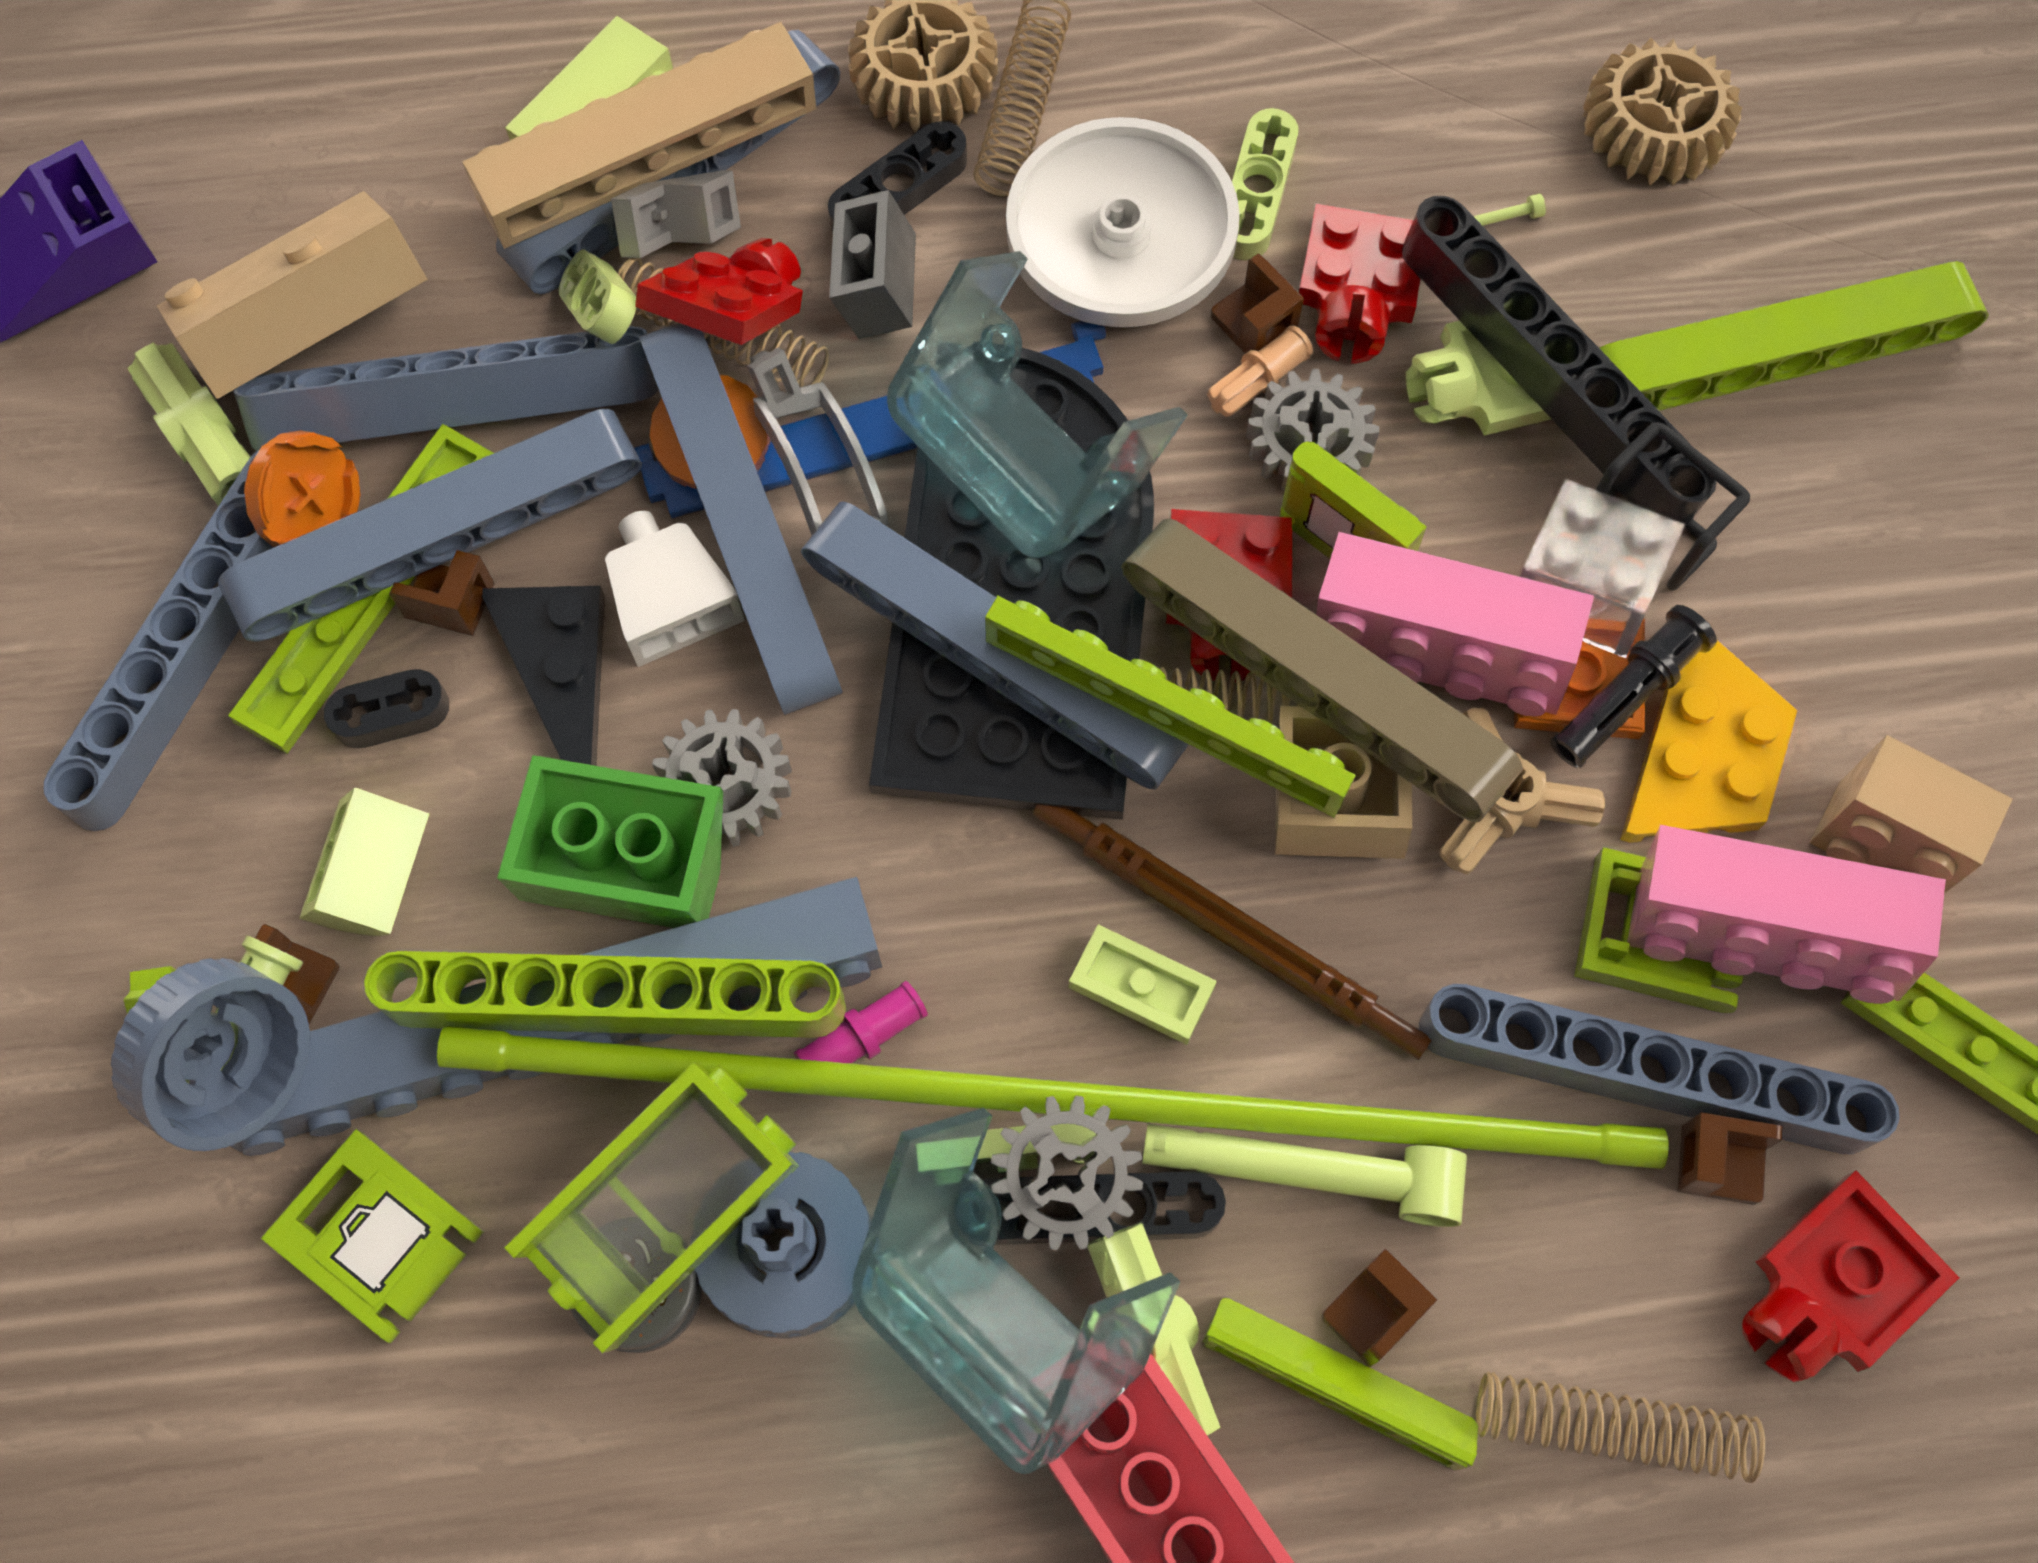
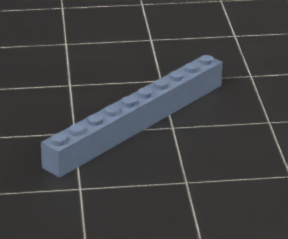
M857 877L581 954L593 956L815 961L823 963L832 969L841 987L861 983L871 976V970L882 968ZM542 981L534 985L528 992L527 1005L536 1006L546 1002L553 994L555 988L554 981ZM486 982L463 988L459 997L460 1004H469L479 999L484 993ZM612 982L600 987L593 1000L594 1006L603 1008L616 1003L622 995L623 984ZM677 984L668 988L662 996L661 1007L676 1009L686 1004L691 997L692 986ZM751 985L741 986L730 996L728 1007L732 1010L743 1011V1007L756 1004L760 998L761 989ZM807 990L803 991L796 1001L804 998L807 995ZM380 1011L310 1031V1048L307 1064L299 1085L290 1100L265 1127L249 1138L230 1147L239 1152L242 1151L247 1156L263 1155L283 1148L285 1146L284 1139L307 1132L311 1136L316 1137L337 1134L351 1127V1120L376 1113L378 1117H395L415 1110L418 1107L417 1101L440 1094L448 1099L466 1097L483 1089V1082L506 1075H508L509 1079L521 1080L532 1078L545 1072L510 1069L502 1072L439 1067L437 1048L442 1029L400 1026ZM498 1030L517 1036L613 1044L638 1037L641 1042H656L675 1035Z

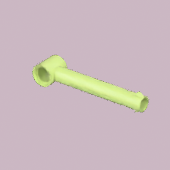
M1147 1124L1142 1164L1180 1170H1196L1200 1173L1400 1202L1399 1218L1402 1220L1437 1227H1457L1462 1224L1467 1155L1454 1149L1427 1145L1408 1146L1405 1148L1404 1161Z

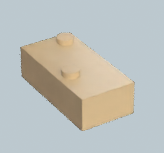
M362 191L204 280L198 282L197 279L192 278L180 282L166 292L164 296L166 301L158 304L157 308L216 399L428 279L392 217L365 191Z

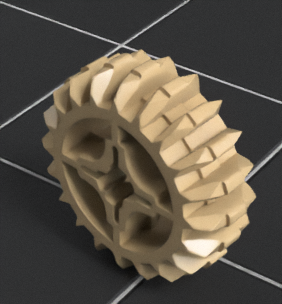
M886 0L884 9L869 6L868 15L866 16L867 20L856 21L855 37L850 39L848 47L849 75L854 88H856V94L860 99L861 105H869L875 119L888 115V121L893 129L904 121L910 122V127L914 133L918 131L921 124H930L938 121L950 120L960 126L963 111L977 115L981 100L990 99L993 82L996 81V76L998 75L997 41L994 39V33L990 32V25L987 23L986 16L976 14L972 1L958 5V0Z
M1651 37L1641 49L1629 43L1620 55H1610L1609 59L1604 62L1603 67L1593 76L1588 89L1589 92L1583 105V116L1586 118L1584 135L1594 138L1592 141L1593 153H1608V168L1619 164L1626 167L1627 180L1636 173L1646 175L1649 186L1658 180L1659 176H1664L1672 186L1681 180L1683 175L1695 181L1699 174L1703 173L1704 169L1712 170L1720 162L1726 149H1730L1737 135L1735 131L1741 120L1742 107L1738 105L1740 88L1730 85L1731 70H1716V55L1703 59L1697 55L1696 44L1686 51L1677 48L1674 38L1665 47H1659ZM1700 127L1698 129L1688 132L1690 128Z

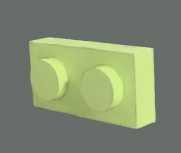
M1098 924L1069 980V988L1187 1045L1215 989L1217 981Z

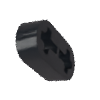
M421 669L406 670L337 690L328 699L324 707V720L330 731L345 746L366 748L427 732L438 727L448 714L449 697L439 680L430 672ZM423 690L427 695L422 701L423 709L413 712L408 704L413 702L414 692ZM362 706L366 713L361 715V725L351 728L347 721L353 716L352 709Z

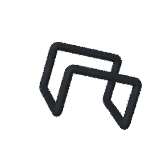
M1656 422L1649 425L1609 465L1583 510L1582 518L1585 521L1594 519L1619 493L1613 486L1616 477L1656 435L1728 490L1736 499L1707 529L1694 519L1685 528L1697 540L1667 582L1668 589L1674 591L1715 551L1717 547L1716 537L1748 505L1750 494L1745 487L1668 426Z

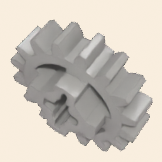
M1312 369L1309 381H1301L1299 376L1294 371H1291L1287 374L1285 388L1270 381L1266 387L1265 398H1255L1246 431V438L1252 440L1249 456L1251 460L1265 459L1261 474L1265 479L1277 473L1283 476L1281 490L1285 491L1293 452L1303 442H1312V433H1315L1316 444L1356 474H1360L1361 467L1370 466L1375 451L1374 446L1379 435V426L1372 424L1376 409L1374 405L1359 406L1363 392L1360 386L1352 388L1347 392L1341 389L1343 375L1337 373L1327 383L1321 381L1319 369ZM1309 421L1312 422V432H1309Z
M712 709L706 710L704 716L705 725L696 728L691 721L684 719L681 721L685 736L681 740L669 736L664 737L662 742L670 757L654 758L652 766L660 777L712 786V781L721 780L720 784L716 786L721 787L723 790L722 834H726L731 845L735 847L740 844L741 830L748 828L758 838L764 834L760 819L764 815L776 820L781 818L782 813L775 798L791 797L792 790L789 781L784 779L783 776L791 773L792 769L788 755H779L783 750V746L778 734L775 733L764 737L766 729L762 719L756 717L745 727L743 726L739 710L732 709L727 716L726 722H718ZM744 747L759 757L764 769L758 768L756 762L745 760L743 754ZM730 766L733 775H724V772H728Z
M1075 1095L1069 1111H1060L1059 1104L1054 1096L1046 1097L1045 1103L1046 1115L1037 1118L1025 1106L1020 1110L1026 1127L1020 1133L1006 1127L1001 1131L1002 1137L1012 1147L1009 1154H992L991 1163L1000 1168L1007 1169V1177L999 1179L991 1185L992 1192L1011 1194L1013 1201L1006 1206L1002 1215L1006 1220L1023 1214L1028 1219L1023 1230V1237L1027 1240L1034 1237L1042 1228L1049 1231L1050 1249L1058 1250L1063 1235L1073 1234L1081 1250L1088 1246L1087 1230L1096 1227L1107 1238L1114 1235L1112 1225L1107 1219L1113 1212L1131 1217L1134 1211L1122 1199L1125 1190H1142L1143 1182L1127 1175V1166L1142 1160V1155L1140 1151H1123L1120 1145L1131 1132L1128 1125L1124 1124L1115 1127L1111 1131L1105 1126L1110 1114V1108L1102 1105L1091 1117L1084 1114L1085 1105L1082 1096ZM1076 1124L1090 1129L1096 1135L1092 1138L1090 1137L1082 1144L1064 1142L1058 1139L1050 1126ZM1030 1141L1040 1155L1037 1176L1021 1187L1019 1163L1022 1153ZM1094 1151V1154L1084 1161L1085 1165L1078 1171L1082 1183L1077 1188L1071 1190L1063 1182L1055 1187L1050 1185L1042 1192L1038 1191L1048 1183L1047 1179L1055 1172L1054 1166L1050 1161L1055 1155L1062 1153L1070 1161L1078 1156L1083 1158ZM1109 1157H1112L1113 1181L1107 1197L1102 1202L1094 1190L1097 1167L1106 1162ZM1051 1200L1074 1204L1082 1217L1057 1219L1045 1215L1037 1209L1043 1207Z

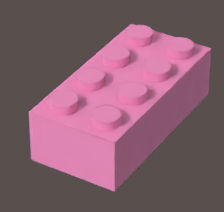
M1339 532L1318 597L1316 615L1416 683L1420 681L1443 687L1449 694L1465 700L1485 698L1504 703L1512 711L1526 716H1540L1545 712L1556 715L1578 661L1594 595Z
M1660 825L1639 872L1642 873L1641 880L1636 886L1627 942L1630 943L1631 947L1644 949L1643 951L1647 956L1657 960L1680 961L1685 957L1710 962L1715 970L1726 974L1748 975L1754 971L1778 976L1784 984L1794 988L1818 989L1822 986L1850 991V995L1853 998L1863 1002L1882 1004L1893 1000L1900 1001L1938 957L1946 879Z

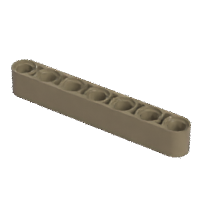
M1168 518L1162 520L1123 562L1121 568L1125 578L1143 597L1463 819L1480 822L1522 772V763L1519 757L1502 740L1178 521Z

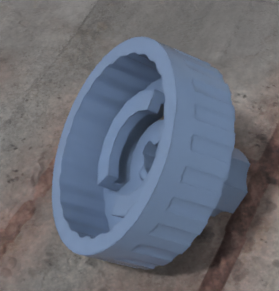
M209 958L192 964L188 963L157 980L156 984L147 989L138 998V1002L129 1010L124 1018V1023L117 1033L114 1042L115 1048L111 1057L113 1088L116 1089L119 1102L128 1110V1113L133 1118L174 1146L192 1151H211L237 1144L257 1133L275 1118L298 1087L307 1064L310 1048V1029L306 1013L297 997L290 990L243 962L238 963L226 958L214 960ZM213 1005L219 1008L218 1013L211 1012ZM233 1022L235 1025L238 1026V1043L236 1045V1048L231 1059L229 1060L235 1043V1033L231 1026V1023H229Z
M803 1152L788 1153L799 1167L766 1199H761L758 1207L750 1215L744 1217L742 1223L694 1269L698 1275L702 1290L709 1296L711 1303L721 1313L743 1329L769 1338L791 1339L804 1337L821 1331L838 1321L853 1307L861 1296L871 1275L874 1263V1229L868 1210L859 1192L852 1186L850 1180L841 1171L836 1170L832 1164ZM752 1158L746 1161L743 1160L733 1166L707 1192L702 1200L699 1212L696 1213L691 1244L764 1172ZM801 1200V1203H800L799 1208H798V1210H797L796 1208H797V1206H798L799 1201ZM810 1219L817 1229L819 1239L817 1255L810 1267L796 1278L795 1274L807 1266L815 1252L817 1240L815 1229L809 1221ZM775 1229H788L793 1233V1237L782 1238L780 1248L777 1251H773L766 1241L762 1239L763 1235L773 1234ZM757 1268H759L760 1270H762L763 1272H765L766 1275L763 1274L762 1272H760Z

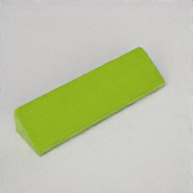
M1223 1298L1219 1302L1202 1340L1205 1343V1347L1454 1471L1473 1466L1477 1455L1478 1424L1472 1417L1230 1298Z

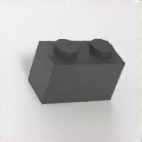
M889 190L835 203L829 298L859 339L913 326L916 233Z

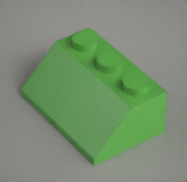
M532 755L497 879L520 901L671 928L709 919L721 869L723 790L718 786Z

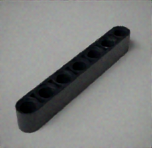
M1432 196L1425 199L1419 205L1402 247L1403 258L1407 265L1603 475L1609 465L1652 423L1659 422L1665 424L1687 441L1461 203L1447 196ZM1658 435L1618 474L1613 483V486L1648 523L1656 529L1665 532H1677L1686 528L1715 492L1717 485L1714 479Z

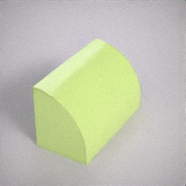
M356 787L339 800L299 919L356 934L372 936L391 934L429 813Z

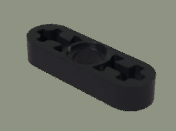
M938 121L930 123L842 185L831 195L828 202L832 231L835 203L870 195L871 192L874 194L889 190L883 185V182L893 174H906L914 180L911 187L904 191L889 190L904 215L958 177L967 165V144L964 132L950 122ZM937 147L940 151L932 155V149ZM951 148V152H952V153L949 154V155H946V154L944 153V151H947L948 149ZM927 166V172L923 171V167Z

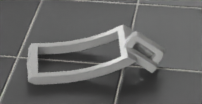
M776 348L771 352L761 351L750 357L751 364L747 365L760 395V397L753 398L755 416L768 434L782 460L803 510L811 536L822 524V519L800 463L775 418L818 407L823 408L843 442L872 514L870 516L882 524L888 525L887 512L871 467L845 414L826 385L820 382L799 387L784 350ZM777 368L787 392L780 391L771 369Z

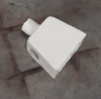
M637 511L622 519L618 529L626 545L610 551L606 555L605 561L623 635L638 667L745 621L734 587L686 523H676L659 530L652 513L649 511Z

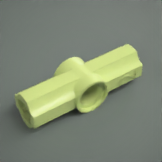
M151 343L135 352V359L127 369L147 402L151 404L157 413L153 418L180 458L184 462H189L210 496L219 506L250 456L233 435L237 431L206 386L201 387L172 343L167 345Z
M1138 1223L1114 1232V1235L1110 1238L1103 1236L1089 1242L1087 1246L1114 1316L1108 1327L1125 1316L1206 1435L1221 1428L1191 1352L1198 1341L1199 1327L1197 1318L1190 1305L1183 1298L1168 1292L1143 1224Z

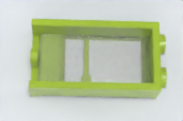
M693 1062L504 1247L513 1258L527 1257L551 1282L552 1285L547 1289L551 1297L565 1310L576 1309L600 1335L593 1344L601 1353L617 1349L629 1337L628 1335L742 1223L743 1218L750 1215L758 1207L761 1199H766L799 1167L788 1154L796 1146V1143L770 1116L766 1115L758 1123L739 1104L748 1094L720 1065H717L709 1073L703 1066Z

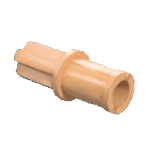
M1289 326L1281 335L1261 350L1248 351L1242 356L1240 366L1209 388L1207 396L1211 402V408L1217 414L1221 413L1225 417H1230L1259 394L1266 393V387L1270 381L1279 384L1280 378L1302 361L1309 359L1313 354L1310 339L1300 328Z

